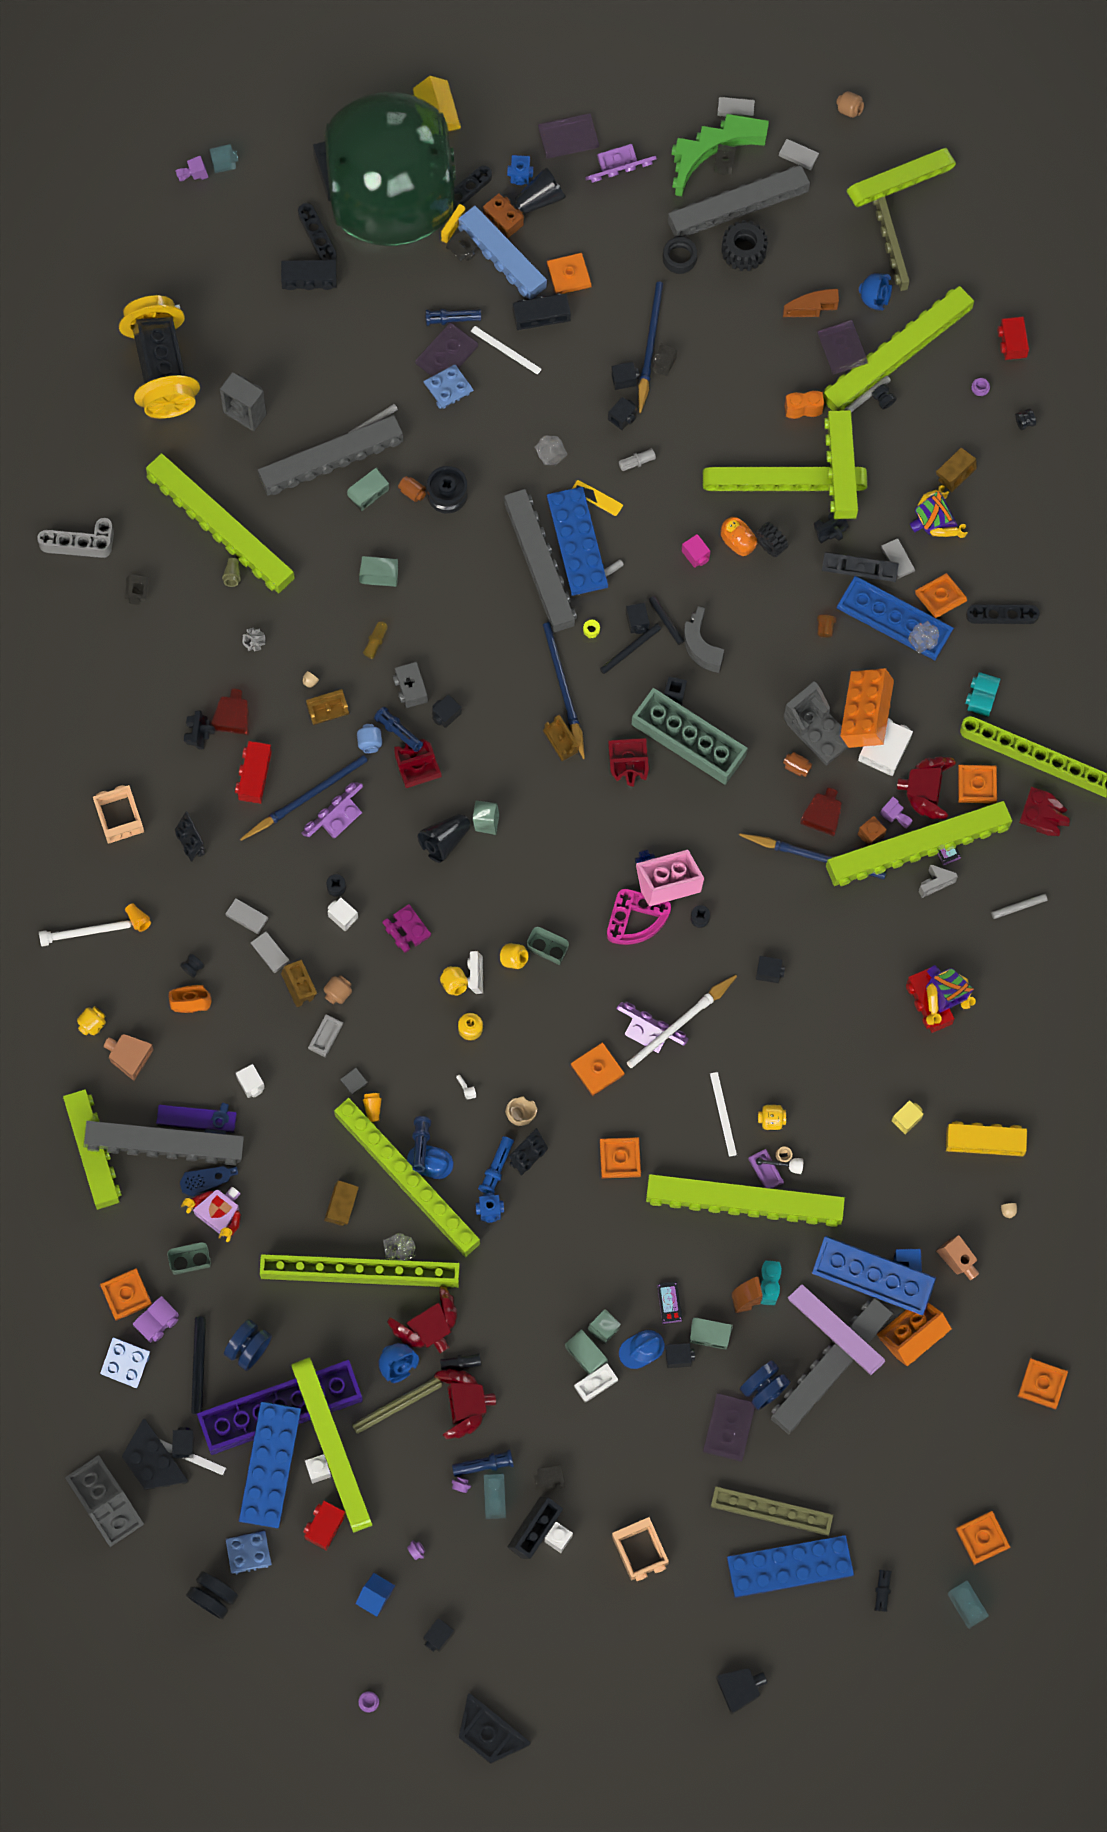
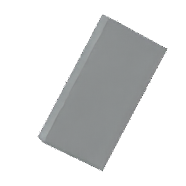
M719 97L717 116L726 117V114L753 118L755 100Z
M786 139L779 152V156L812 170L819 157V153Z
M898 538L881 546L887 561L899 563L897 579L915 571Z
M238 899L234 900L226 912L227 917L258 935L269 919L266 915Z
M264 932L251 942L253 948L273 973H276L290 962L267 932Z
M326 1014L308 1049L326 1058L343 1026V1022Z

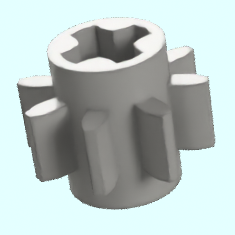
M259 628L247 629V633L243 634V645L248 648V651L254 650L255 652L261 650V646L265 645L264 633Z

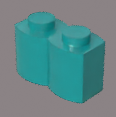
M980 672L978 677H973L970 686L974 688L973 693H968L965 703L969 705L967 710L989 717L1000 678Z
M765 1261L762 1266L760 1279L763 1297L760 1304L775 1305L780 1293L778 1282L781 1276L780 1262Z

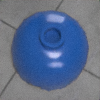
M871 274L860 284L859 293L861 294L862 301L869 308L884 310L882 308L883 305H888L892 292V285H889L888 281L891 280V277L888 274Z
M397 1343L389 1345L383 1349L378 1362L380 1372L388 1382L389 1380L392 1383L400 1382L410 1375L408 1371L412 1367L414 1369L417 1367L419 1356L406 1344Z

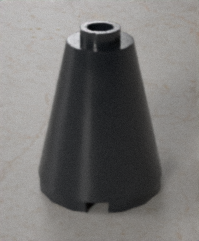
M545 168L515 198L516 202L514 205L526 214L559 202L566 198V196L555 181L550 170Z
M457 814L422 829L417 835L418 842L423 851L425 849L428 850L430 853L428 857L441 863L470 830V820L465 815Z

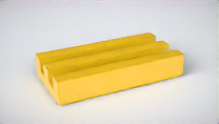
M458 205L441 231V241L449 242L459 227V218L465 214V207L463 205Z

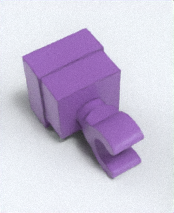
M201 156L188 160L189 168L176 170L179 181L186 180L190 175H192L194 180L208 178Z
M892 797L882 808L880 815L890 823L897 819L907 829L913 820L901 813L904 808L898 803L897 799Z

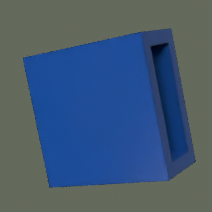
M921 1249L896 1250L894 1262L922 1272Z
M373 1573L364 1585L355 1604L377 1617L392 1594L395 1585Z

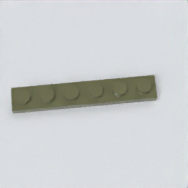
M885 197L872 201L873 206L876 205L877 221H880L882 225L880 227L881 235L886 239L885 249L887 253H890V266L896 273L894 274L895 283L899 285L900 291L908 290L909 278Z
M715 1487L711 1504L712 1508L827 1536L829 1535L833 1518L832 1514L720 1487Z

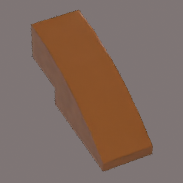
M838 289L816 291L792 300L784 305L783 317H819L820 310H837L839 303Z
M758 1277L746 1281L732 1292L731 1295L736 1313L749 1311L752 1309V1306L761 1303L763 1295Z

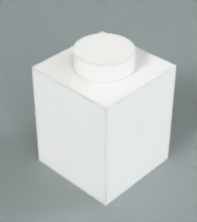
M342 898L338 901L334 900L328 907V917L344 931L358 919V912Z
M253 1064L236 1073V1077L248 1098L260 1095L263 1092L262 1090L265 1089L264 1083Z
M324 1454L305 1460L312 1484L331 1477Z
M556 1522L545 1537V1543L562 1553L573 1537V1533Z

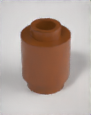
M405 476L398 486L401 493L414 502L422 501L427 493L424 485L408 476Z
M795 752L792 754L788 753L783 762L786 765L785 769L800 777H806L813 765L808 759Z

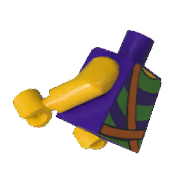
M941 485L938 490L925 493L915 509L918 519L910 523L913 531L916 533L924 528L932 536H958L964 538L968 532H962L961 529H965L966 525L961 524L958 528L956 527L958 524L945 501L949 491L942 492L945 486Z
M934 965L928 969L927 973L931 979L926 986L931 1014L927 1016L926 1021L929 1025H934V1022L935 1024L941 1022L942 1017L937 1011L941 1013L960 1003L963 1009H969L976 1003L975 998L970 997L974 989L969 985L966 977L958 974L952 968L941 972Z

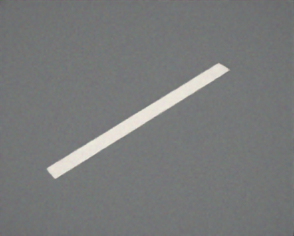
M476 326L471 330L472 333L537 375L542 370Z
M718 1072L710 1073L729 1157L737 1155Z
M160 1440L166 1450L172 1453V1445ZM195 1454L194 1458H184L221 1475L224 1474L226 1469Z

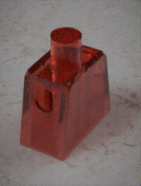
M231 689L230 697L220 698L211 723L216 731L248 735V701L241 699V690Z
M827 788L825 795L816 793L804 812L800 824L835 836L841 809V802L835 800L838 792L833 788Z

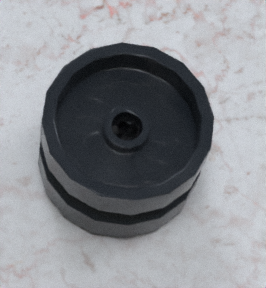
M442 466L435 469L429 475L427 480V496L431 507L438 512L446 514L459 511L465 505L467 500V479L458 468Z
M201 1571L196 1581L205 1590L203 1591L198 1587L191 1586L186 1596L207 1612L223 1620L228 1613V1609L220 1600L227 1604H234L239 1595L218 1578Z

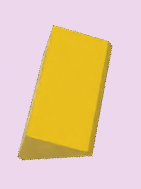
M428 76L413 88L426 136L461 129L447 80Z

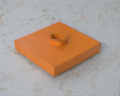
M582 253L547 261L556 294H565L591 287V281Z
M947 573L915 590L917 597L935 618L967 601L965 594Z
M958 765V803H997V766Z
M603 1042L571 1063V1067L592 1096L625 1075Z
M639 1137L600 1139L602 1178L641 1177Z
M137 1268L100 1284L116 1321L152 1305Z
M1030 1358L1018 1397L1056 1410L1068 1371Z
M993 1511L956 1528L973 1565L1010 1548Z

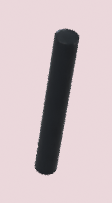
M652 596L649 601L676 643L678 645L684 642L682 636L657 598Z

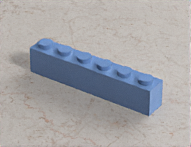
M476 206L459 218L458 228L463 235H467L476 248L479 247L482 250L484 257L488 260L490 259L494 263L495 268L506 275L509 283L514 284L523 297L526 296L529 300H532L547 288V279Z

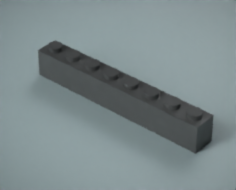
M801 165L793 166L784 172H776L770 177L757 179L751 184H743L737 189L724 191L718 196L707 197L699 203L694 202L685 208L674 209L668 213V224L675 238L686 237L809 192L810 182Z
M393 415L258 469L259 479L267 496L271 494L276 495L283 489L296 487L303 481H311L318 475L328 474L338 467H346L353 461H361L368 455L381 453L388 447H396L403 442V433Z
M525 489L504 495L506 510L553 633L573 627L575 619H577L574 608H570L569 603L571 600L568 592L563 590V578L557 574V562L555 559L552 560L550 544L544 540L546 537L543 527H539L538 521L540 519L537 511H533L531 506L533 505L531 495H527Z
M86 1121L83 1147H87L88 1151L98 1152L99 1149H107L108 1153L115 1154L119 1153V1151H127L128 1155L147 1153L146 1156L148 1157L166 1155L168 1159L186 1157L187 1161L205 1159L207 1163H217L218 1160L225 1161L227 1165H237V1162L240 1163L242 1160L244 1136Z
M876 1298L872 1302L868 1300L861 1308L863 1312L860 1316L855 1315L848 1323L850 1328L867 1344L870 1343L893 1315ZM836 1343L833 1346L831 1344L828 1345L823 1351L825 1356L821 1360L816 1359L810 1366L812 1371L808 1375L804 1373L797 1381L798 1387L795 1390L791 1388L784 1396L786 1399L782 1405L778 1403L771 1411L773 1413L771 1420L788 1435L854 1361Z

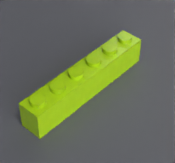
M851 410L828 411V417L824 418V428L828 429V434L825 435V444L829 446L826 458L827 462H830L828 479H831L832 483L829 484V495H832L833 501H830V512H834V519H854L857 517L858 504Z
M85 1089L63 1096L97 1210L120 1203L118 1197L122 1196L119 1185H114L113 1178H116L113 1166L109 1167L107 1160H111L107 1149H99L98 1152L88 1151L87 1147H83L86 1121L100 1122L97 1112L93 1113L91 1106H94L92 1095H88Z

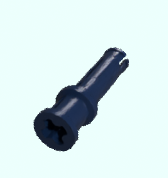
M441 309L440 311L426 310V326H430V324L445 325L447 322L481 321V309L446 311V309ZM462 315H471V316L455 317V316H462Z
M382 707L377 711L374 719L377 722H381L387 731L394 732L415 752L422 748L423 742L400 724L399 718L390 714L388 708Z
M418 1116L414 1119L415 1131L412 1136L415 1141L412 1169L415 1172H423L425 1170L426 1145L430 1139L429 1127L431 1126V1120L426 1116Z
M511 1450L496 1455L491 1453L489 1457L452 1464L454 1477L488 1469L497 1471L498 1468L506 1466L514 1467Z

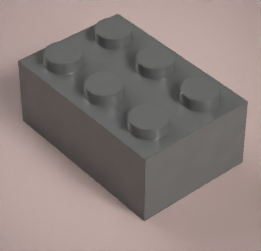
M232 372L220 388L223 412L250 430L255 431L266 416L263 389L257 384L249 383L244 376L236 375Z

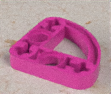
M629 889L620 890L617 894L607 929L608 940L615 944L629 945L651 938L665 925L671 911L670 902L656 904L655 906L657 907H654V910H651L652 906L642 908L638 904L641 899H645L641 892ZM628 895V899L631 900H627L625 907H621L623 898L620 897ZM664 904L667 910L660 912V908L658 907H661V905ZM631 910L659 917L649 928L638 933L625 934ZM619 911L624 912L626 918L621 921L617 920L615 914ZM616 925H619L618 934L620 935H617L615 938L610 932H614Z

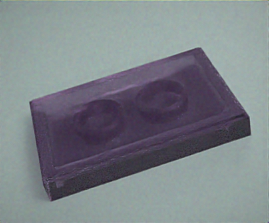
M591 114L538 124L547 159L599 148Z
M852 320L817 331L833 374L868 364Z
M449 323L416 359L415 364L431 376L453 365L459 368L477 349L478 343L452 323Z
M717 1393L703 1450L704 1453L742 1462L755 1409L752 1402Z

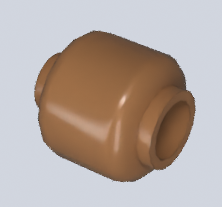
M847 91L837 99L838 111L846 116L854 118L860 115L864 109L862 97L855 93Z
M341 975L339 977L333 976L324 987V992L327 994L325 999L333 1005L335 1002L343 1004L352 993V984Z

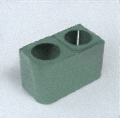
M375 468L352 485L347 491V496L363 511L389 491V483L378 468Z
M362 556L359 582L362 584L395 587L397 583L398 587V559Z
M475 801L473 812L475 831L496 835L499 820L497 803Z
M535 927L527 940L528 951L558 965L561 964L569 947L566 939L540 927ZM534 940H544L546 943L545 949L539 951L533 948ZM553 947L562 949L563 956L560 959L550 956V950Z
M203 1242L173 1248L168 1251L169 1265L173 1275L211 1267L208 1247ZM204 1253L207 1257V1262L204 1265H195L193 1262L195 1254ZM178 1257H184L188 1265L185 1269L177 1270L174 1267V1260Z
M604 1309L589 1325L588 1331L602 1344H606L619 1330L621 1324Z
M693 1318L690 1343L727 1350L732 1331L731 1325Z
M583 1330L576 1333L565 1344V1348L588 1375L608 1362L604 1354Z

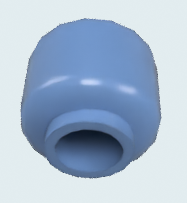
M365 724L362 726L363 728L357 731L358 748L363 750L364 753H375L382 746L381 730L378 727H374L373 724Z

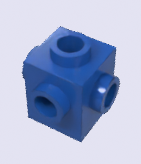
M512 155V163L508 165L507 176H511V183L516 185L529 184V177L533 178L530 156Z
M485 1193L479 1197V1203H476V1213L481 1216V1221L490 1223L501 1220L500 1213L504 1212L503 1201H499V1195ZM486 1205H494V1206H493L492 1208H487Z

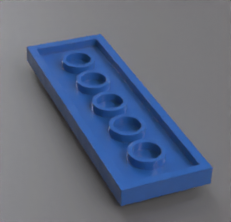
M583 487L547 494L571 595L608 588Z
M857 576L853 578L837 605V609L933 660L937 659L954 629Z
M828 1236L824 1237L812 1274L922 1316L925 1313L937 1278Z
M261 1401L239 1522L279 1528L301 1408Z
M846 1535L727 1557L734 1598L854 1576Z

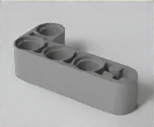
M101 518L95 524L94 534L43 530L38 534L37 539L40 549L46 553L104 558L111 554L114 530L109 519ZM103 527L109 528L107 531H101ZM64 541H69L67 545L61 544ZM81 543H88L85 547L80 546ZM101 544L107 545L105 548H98Z

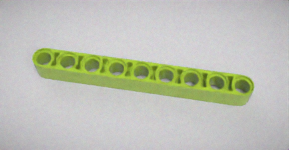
M708 467L703 469V489L707 491H829V484L832 483L831 479H828V468L830 467ZM855 467L856 490L867 489V469Z
M969 716L963 720L960 733L964 738L1107 798V788L1105 786L1107 784V773L975 717ZM971 725L974 729L968 730L965 726ZM987 732L991 737L987 738L983 733ZM1000 740H1006L1009 744L1003 745ZM1023 747L1026 752H1020L1018 748ZM1039 754L1043 756L1044 759L1039 760L1035 757V755ZM1053 762L1060 763L1061 767H1055ZM1070 770H1077L1079 774L1074 775ZM1088 777L1095 778L1096 782L1089 781Z
M309 1357L291 1364L352 1531L355 1533L372 1526L370 1517L312 1361Z

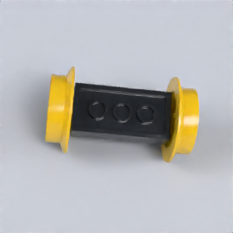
M146 296L132 301L124 308V318L119 323V330L123 335L135 339L144 385L137 389L134 394V400L139 406L144 407L146 415L153 418L163 419L182 415L195 406V396L200 390L199 382L196 379L185 376L175 330L183 323L184 313L181 309L174 306L172 299L166 296Z

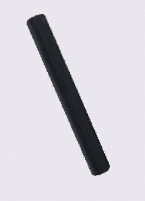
M203 1316L195 1317L191 1403V1412L194 1415L202 1412L206 1329V1319Z

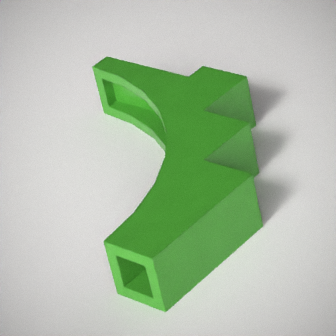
M726 114L725 121L722 120L720 129L702 126L701 133H697L696 141L678 138L677 145L673 144L672 155L675 156L674 163H677L676 172H678V178L674 177L672 187L676 188L675 195H683L685 185L691 174L711 155L734 146H765L769 121Z

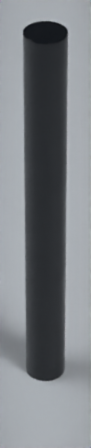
M655 624L602 666L600 671L606 674L660 631L661 627Z

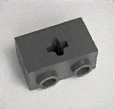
M417 662L396 667L393 680L395 686L399 685L401 691L398 692L400 702H404L406 708L427 703V693Z

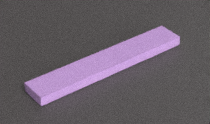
M800 1285L788 1297L793 1305L870 1375L885 1363V1359L806 1287Z

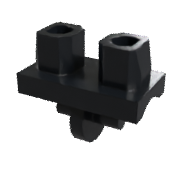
M831 512L828 515V522L824 523L822 520L814 522L818 541L823 543L834 537L838 541L843 539L842 533L849 527L847 520L834 519V512Z
M195 711V715L187 716L186 724L189 728H193L192 733L184 734V742L198 749H204L205 739L208 740L209 735L215 734L216 729L211 726V721L208 720L207 716L202 715L201 711Z

